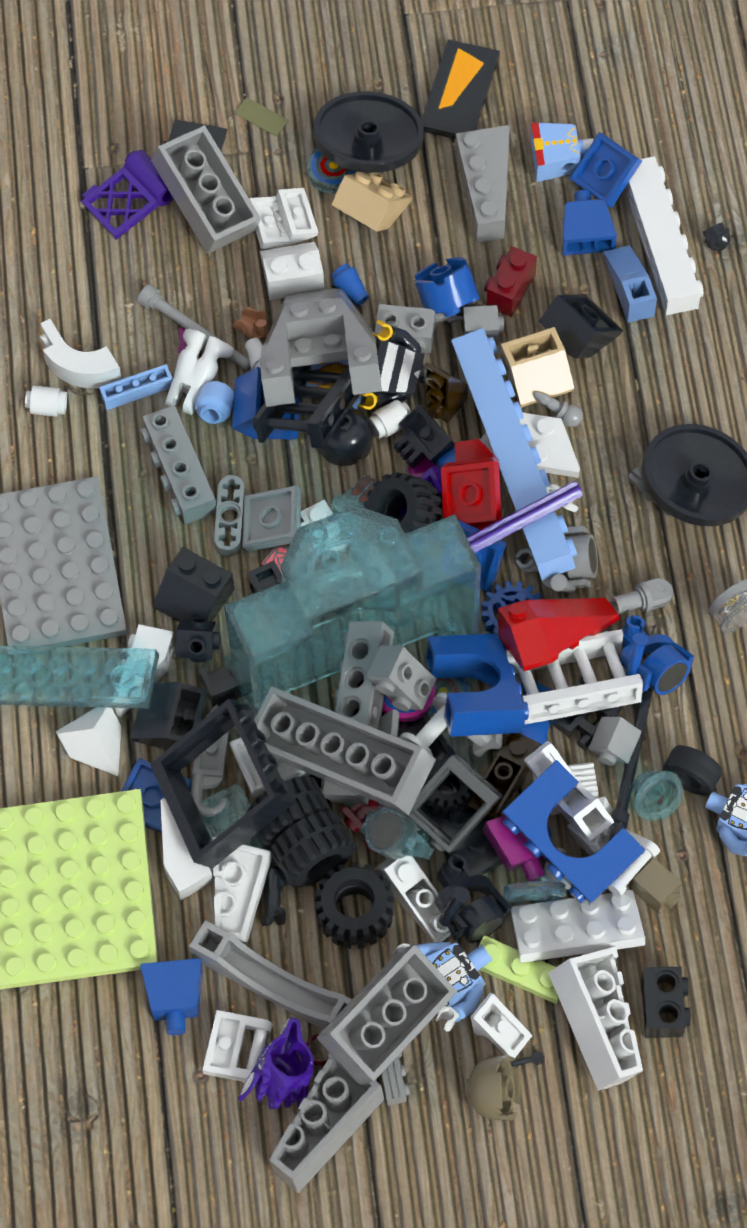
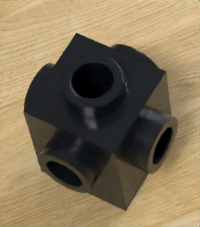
M194 617L191 620L180 619L176 630V658H189L190 661L198 663L212 660L215 650H220L221 632H216V622L209 621L204 617Z

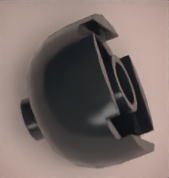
M350 408L324 447L317 449L324 456V459L331 464L338 466L354 465L363 456L365 458L372 448L371 425L366 416L358 410Z

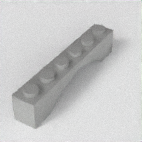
M206 920L189 945L192 959L201 958V963L204 966L322 1030L352 1001L351 998L341 993L318 987L288 973L254 952L232 934Z

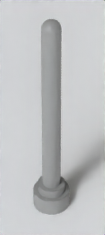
M146 285L140 292L137 302L146 309H158L185 329L197 330L204 333L208 338L212 336L219 339L164 301L160 290L153 285ZM234 349L233 355L228 359L243 369L250 368L249 359Z

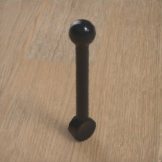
M535 1051L530 1057L516 1059L510 1063L512 1067L528 1063L540 1065L543 1062L544 1056L540 1051Z

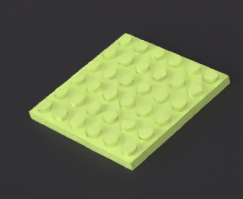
M141 789L0 808V989L141 970V964L158 962Z

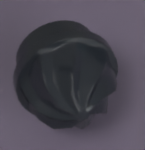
M723 222L703 231L705 237L703 241L711 250L722 251L730 242V230L725 228Z

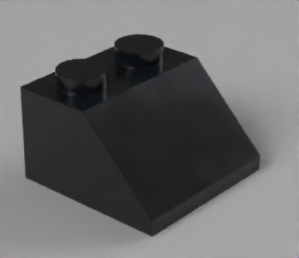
M586 294L557 295L539 320L546 329L555 327L565 352L573 358L592 357L623 332Z
M182 547L165 572L153 603V608L180 622V619L191 620L194 617H204L209 621H213L235 590L233 574Z

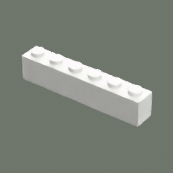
M655 156L641 159L642 163L625 187V192L665 315L698 309L700 297L704 295L703 286L700 280L696 281L694 275L696 273L693 257H688L687 238L685 234L680 233V217L677 211L673 212L671 206L673 204L672 193L664 185V169L662 166L658 167Z

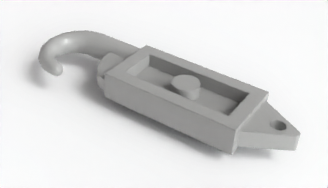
M215 705V707L210 711V713L207 716H209L213 711H215L218 708V705ZM230 731L194 759L191 795L200 815L214 816L225 807L226 798L224 797L221 798L216 806L206 807L202 803L203 789L218 787L224 781Z

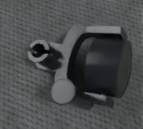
M454 854L449 857L448 861L442 864L437 873L438 880L443 886L435 900V904L441 912L439 922L444 927L448 926L454 940L460 939L463 934L468 943H475L481 941L484 935L488 937L496 932L505 923L512 907L493 886L488 877L483 875L469 877L465 871L468 866L467 860L459 854ZM476 891L485 894L484 897L471 902L459 911L462 904L470 899V892Z

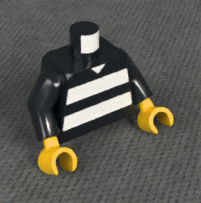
M382 320L376 322L383 327L382 331L378 334L372 332L373 336L380 339L377 354L382 391L358 394L366 396V402L362 405L358 404V407L368 410L375 406H385L396 399L400 402L407 400L411 394L416 393L418 382L424 383V365H422L424 352L421 351L420 344L408 331L390 326Z

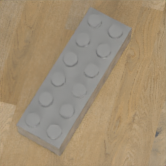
M272 686L254 719L258 729L266 737L265 744L269 753L276 760L407 815L410 814L436 761L432 755L420 746Z

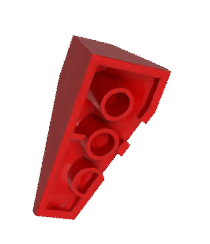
M606 598L523 600L498 608V637L524 672L554 662L559 658V653L567 648L573 650L579 646V641L587 635L595 636L617 622L619 614Z

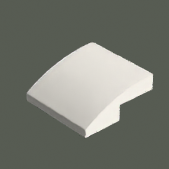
M304 188L280 189L276 196L250 198V201L261 217L255 229L261 249L283 247L311 239L318 235L319 232Z

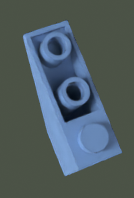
M628 245L603 251V256L627 323L654 317L657 297L648 273L631 246Z

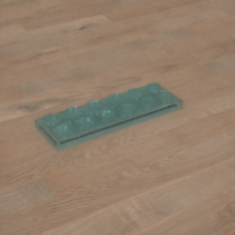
M0 646V705L149 709L159 653L156 649Z

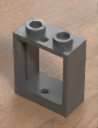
M454 754L420 791L406 820L416 830H425L431 836L429 841L439 851L444 852L446 850L450 853L462 843L503 795L462 757ZM451 772L485 801L453 839L420 809Z

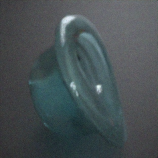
M649 770L636 778L632 793L634 797V810L639 817L645 820L658 821L669 817L677 810L682 802L684 791L682 781L678 775L671 771L659 772Z

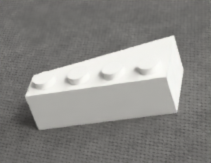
M616 946L568 959L548 973L598 1091L622 1084L643 1071L635 1031L629 1027L628 1016L631 1014L629 1003L624 1002L621 986L624 985L622 972H617L615 959L618 958Z

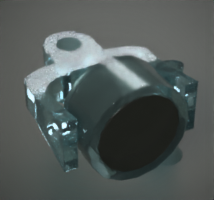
M383 804L379 805L376 812L370 809L359 831L365 834V840L369 848L388 859L396 860L405 856H413L430 860L435 850L430 847L431 842L429 839L431 836L425 830L418 831L415 822L410 817Z

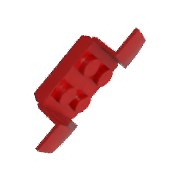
M480 439L455 442V462L446 463L441 467L443 526L446 530H448L449 523L453 518L479 530L502 519L498 462L500 460Z

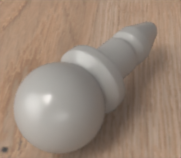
M534 392V397L540 404L546 405L553 412L556 411L554 417L562 418L565 426L576 427L582 422L583 412L577 405H568L566 400L560 404L558 400L553 397L551 398L546 393Z

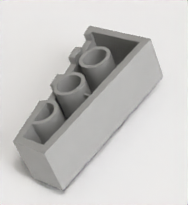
M510 125L456 133L455 153L477 243L504 239Z
M329 1053L326 1064L314 1079L312 1089L301 1102L298 1108L299 1112L292 1124H289L269 1159L274 1174L295 1192L299 1193L384 1101L381 1085L377 1081L359 1085L333 1055Z

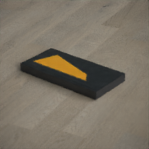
M452 40L447 41L421 119L424 132L456 139V133L477 129L498 64L500 51Z

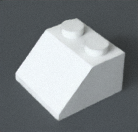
M315 242L260 251L269 301L282 299L288 294L324 290V273L319 250Z

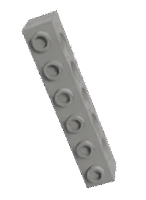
M383 621L349 622L348 632L344 636V660L341 661L339 668L341 675L340 685L335 693L336 713L378 730L380 728L385 694L377 691L376 685L366 676L380 645L392 646L394 631ZM368 651V654L361 659L363 654ZM364 680L362 685L357 687L358 683ZM359 708L358 713L352 716L354 711ZM322 779V793L334 804L368 805L369 798Z

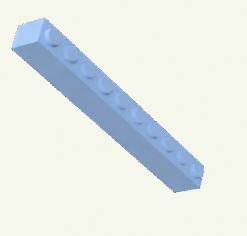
M481 328L451 341L493 453L500 460L498 461L499 468L514 508L517 511L550 494L546 490L550 483L545 469L539 470L537 464L541 463V459L536 446L530 448L528 444L529 441L533 440L527 424L521 426L519 421L524 418L518 402L512 403L511 397H514L515 393L510 380L504 381L502 377L507 374L502 359H495L494 354L498 353L493 337L487 338L484 328ZM555 511L522 528L542 580L576 568L572 557L576 556L577 552L572 538L566 540L563 534L568 532L563 515L556 516Z

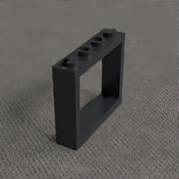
M231 699L224 702L150 763L193 862L210 868H214L294 804L288 793L290 791L289 786L281 778L277 770L278 763L274 756L269 753L265 744L266 737L258 729L253 719L255 717L254 712L247 704H241ZM236 726L268 796L212 841L181 770Z

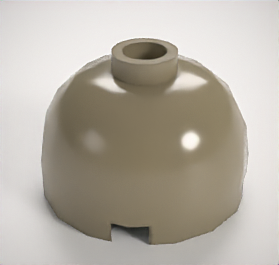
M512 1056L485 1058L474 1067L470 1079H467L465 1082L466 1097L470 1098L471 1104L478 1114L485 1118L498 1121H512L518 1113L512 1112L513 1102L520 1104L521 1081L518 1067L511 1066L510 1062L515 1061Z

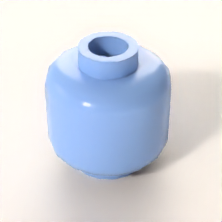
M219 381L205 383L201 387L195 403L196 413L202 420L210 424L225 422L230 417L233 409L234 391L230 386Z

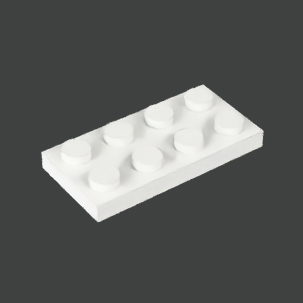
M633 890L625 891L621 897L613 893L601 894L590 905L586 901L581 904L575 898L513 906L510 911L521 963L593 953L615 946L617 949L645 946V935Z

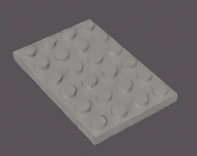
M99 476L0 494V601L10 657L127 635Z

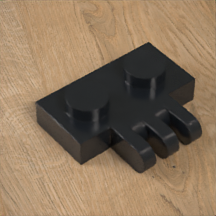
M419 404L399 423L406 434L394 445V449L397 453H400L401 458L406 461L410 468H414L426 456L432 463L436 464L441 456L455 446V443L426 409Z

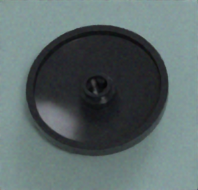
M360 91L340 95L324 104L318 111L314 121V141L319 151L336 165L357 172L379 173L400 168L417 156L423 143L424 127L418 113L406 102L384 93Z
M681 424L663 430L650 442L642 460V479L651 498L665 512L689 524L719 526L736 520L747 510V452L733 438L712 427L698 424Z

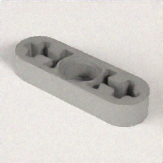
M235 475L223 477L218 484L214 542L217 552L226 557L237 554L241 549L245 488L242 479ZM230 486H235L236 489L233 494L234 501H229L228 490ZM227 510H233L238 514L237 518L233 521H225L221 516ZM226 530L231 531L232 541L230 546H224Z

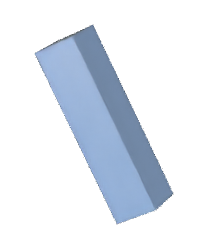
M166 364L101 386L99 389L106 410H110L170 389L173 378Z

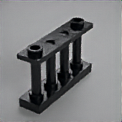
M349 364L341 373L308 370L307 365L292 367L295 399L300 397L322 399L323 401L319 404L295 402L266 407V403H264L253 418V427L257 432L258 441L264 443L274 429L306 432L309 435L312 448H323L359 397L358 394L353 395ZM306 382L334 384L331 388L305 386ZM285 413L312 415L308 420L282 418Z

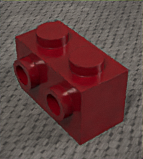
M513 246L510 247L506 255L502 254L497 263L495 276H490L484 287V291L487 292L486 306L497 305L498 312L512 318L536 275L537 256Z

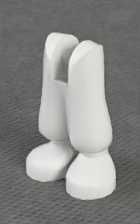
M185 329L183 339L187 346L179 354L165 405L168 407L175 405L176 407L182 394L186 393L183 412L193 415L196 410L195 403L201 387L205 383L213 381L218 372L217 359L231 357L234 348L215 337L209 336L208 338L200 331ZM205 348L202 357L199 359L200 351Z

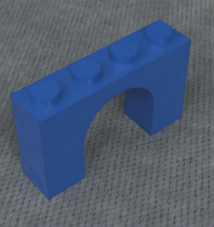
M498 633L428 636L425 662L428 671L436 679L467 677L480 680L491 687V689L479 692L447 693L444 719L450 737L522 733L524 720H528L529 717L528 703L523 702L521 684L519 682L516 683L514 666L509 664L506 656L507 648L505 645H502Z
M556 760L503 811L502 815L505 817V820L502 823L513 835L516 836L520 833L527 840L524 844L525 847L536 858L541 855L549 863L546 868L558 881L562 878L566 880L571 886L568 891L579 903L582 904L586 901L590 905L645 852V849L623 827L603 848L591 856L574 858L558 851L548 836V817L552 810L578 786L579 781Z

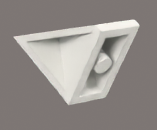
M108 701L56 731L60 742L70 758L118 776L122 727Z

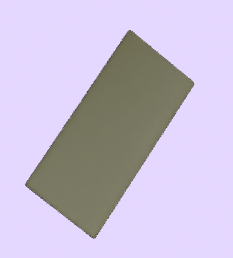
M248 97L234 112V114L274 136H277L289 121Z

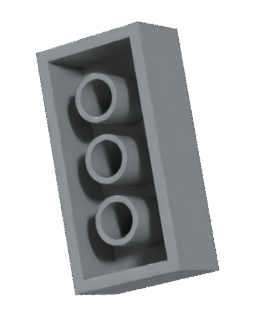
M205 125L157 147L151 161L207 254L254 232L261 217Z
M414 944L400 949L316 1038L359 1085L374 1082L458 991Z

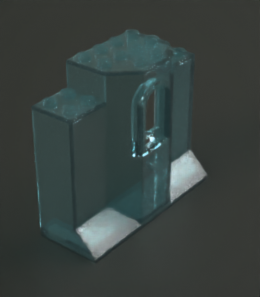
M355 505L297 528L281 564L282 583L224 605L231 654L223 658L231 675H235L239 683L243 703L247 704L254 712L255 717L253 719L256 718L271 686L288 693L340 672V663L344 660L345 653L344 636L348 632L350 621H383L394 631L392 646H404L439 632L440 636L478 634L481 564L455 514L405 534L398 519ZM368 651L363 654L361 659L368 654Z

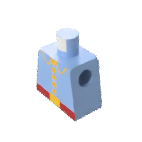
M531 123L530 142L536 181L541 182L572 174L580 162V156L585 155L594 139L578 140L576 126L573 124Z

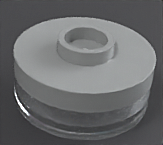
M747 579L725 590L714 600L709 608V613L724 633L737 631L747 625Z

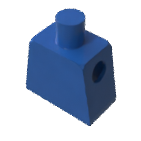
M588 190L577 191L574 194L575 201L565 204L562 256L601 253L615 249L617 235L605 201L602 199L591 200V194Z
M201 958L141 964V971L154 1020H166L168 1035H182L186 1033L185 1018L197 1017L199 1014L203 978Z

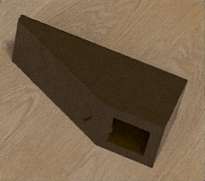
M427 362L424 365V408L433 418L449 423L468 399V384Z
M509 733L484 776L503 795L486 814L490 818H497L523 783L530 771L524 759L538 749V742L520 733ZM474 792L468 806L478 811L485 801Z

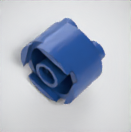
M461 257L446 259L447 264L440 267L437 262L416 273L414 276L416 280L414 281L423 308L432 309L435 311V314L443 313L445 317H449L459 313V307L473 303L480 298L466 259Z

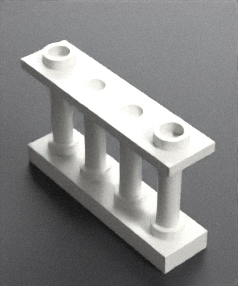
M622 629L605 631L595 636H586L579 641V646L573 650L567 648L559 653V658L554 662L531 669L535 670L546 667L549 669L556 690L539 693L531 670L523 672L509 650L506 651L509 664H513L515 673H519L527 694L522 696L523 702H527L529 707L528 720H524V725L640 703L643 689L640 674L626 676L618 656L622 651ZM606 656L614 679L598 682L589 659ZM577 662L585 684L568 687L560 665Z

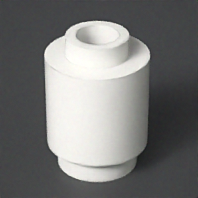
M32 386L31 391H26L25 408H30V414L58 417V414L65 415L67 392L61 391L60 388Z
M396 399L373 412L372 417L368 418L373 434L380 439L383 436L387 438L403 428L399 423L411 413V410L405 402L401 403Z

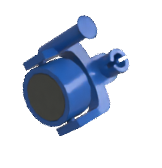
M632 615L631 618L627 617L626 625L622 628V646L624 648L620 656L621 664L626 668V676L640 674L643 681V692L647 691L649 686L659 695H666L676 690L690 673L694 655L675 643L667 635L648 636L643 631L645 626L643 618ZM652 652V653L646 658V660L643 662V665H642V664H641V660H642L643 654Z

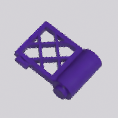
M144 150L130 152L125 158L123 168L99 187L93 185L82 194L84 198L81 200L82 205L115 240L120 238L158 206L168 205L174 200L153 165L152 158ZM123 178L129 182L128 192L114 191L115 185ZM98 198H108L107 209H96L92 203ZM113 198H127L126 209H112ZM132 198H144L148 202L141 209H131ZM111 215L125 216L124 223L115 229L110 224Z

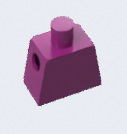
M504 816L485 823L483 831L507 871L522 867L528 882L536 881L545 876L540 860L544 858L541 855L536 858L525 847L524 844L527 840L520 833L516 836L513 835L502 823L505 820Z

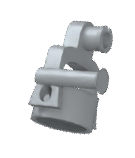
M585 526L567 527L568 532L563 533L564 536H567L566 540L572 538L577 555L572 557L576 568L567 571L570 580H567L562 574H556L553 577L542 580L546 587L558 592L563 591L567 594L574 593L576 588L591 587V581L587 579L596 578L598 557L594 536L589 534V530ZM530 548L518 551L516 563L519 568L527 573H539ZM528 556L532 557V559H530V561L526 564V558Z

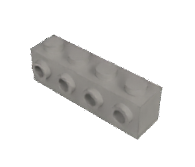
M175 405L142 416L144 428L140 429L145 445L151 444L153 451L150 452V456L155 468L160 467L163 472L160 479L165 492L171 491L173 499H170V503L175 516L181 515L184 524H188L215 514L217 507L216 499Z

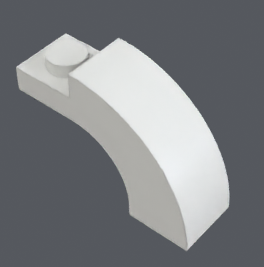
M51 319L40 323L43 335L39 336L44 347L45 362L58 378L74 386L93 389L122 380L120 367L107 346L92 352L75 350L64 342Z
M548 741L524 759V762L536 779L556 760L575 777L552 743ZM580 781L578 786L556 806L571 825L589 841H592L614 823L598 798L593 796Z

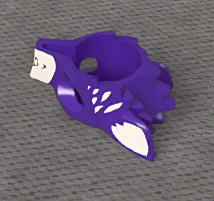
M289 1018L283 1024L280 1036L261 1051L253 1070L238 1097L239 1101L244 1100L255 1086L256 1099L261 1101L266 1094L270 1109H278L283 1101L285 1108H290L291 1103L294 1104L296 1100L299 1108L303 1099L308 1096V1085L313 1074L314 1063L313 1055L302 1039L300 1020Z

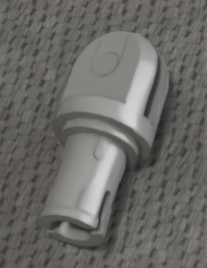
M654 578L636 584L632 592L611 597L610 604L619 615L637 608L642 612H648L667 605L673 596V588L667 580Z

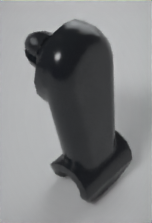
M278 866L268 869L264 883L265 915L261 918L260 923L262 926H270L273 920L279 926L284 925L286 922V912L280 907L283 886H288L289 883Z

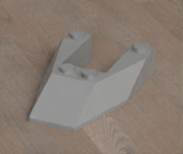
M332 288L285 295L261 349L260 369L266 407L295 403L292 367L348 360L353 395L382 391L376 338L372 335L373 330L342 289Z

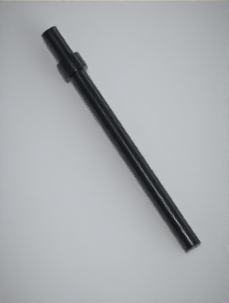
M648 688L647 691H642L641 702L637 706L633 726L642 732L629 763L625 764L616 808L611 812V818L614 823L610 825L612 827L609 841L623 827L626 829L628 826L630 814L627 811L653 694L651 688Z

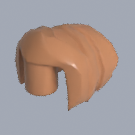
M246 307L242 311L241 318L237 319L232 327L244 333L249 339H263L268 333L267 314L264 310L259 311Z

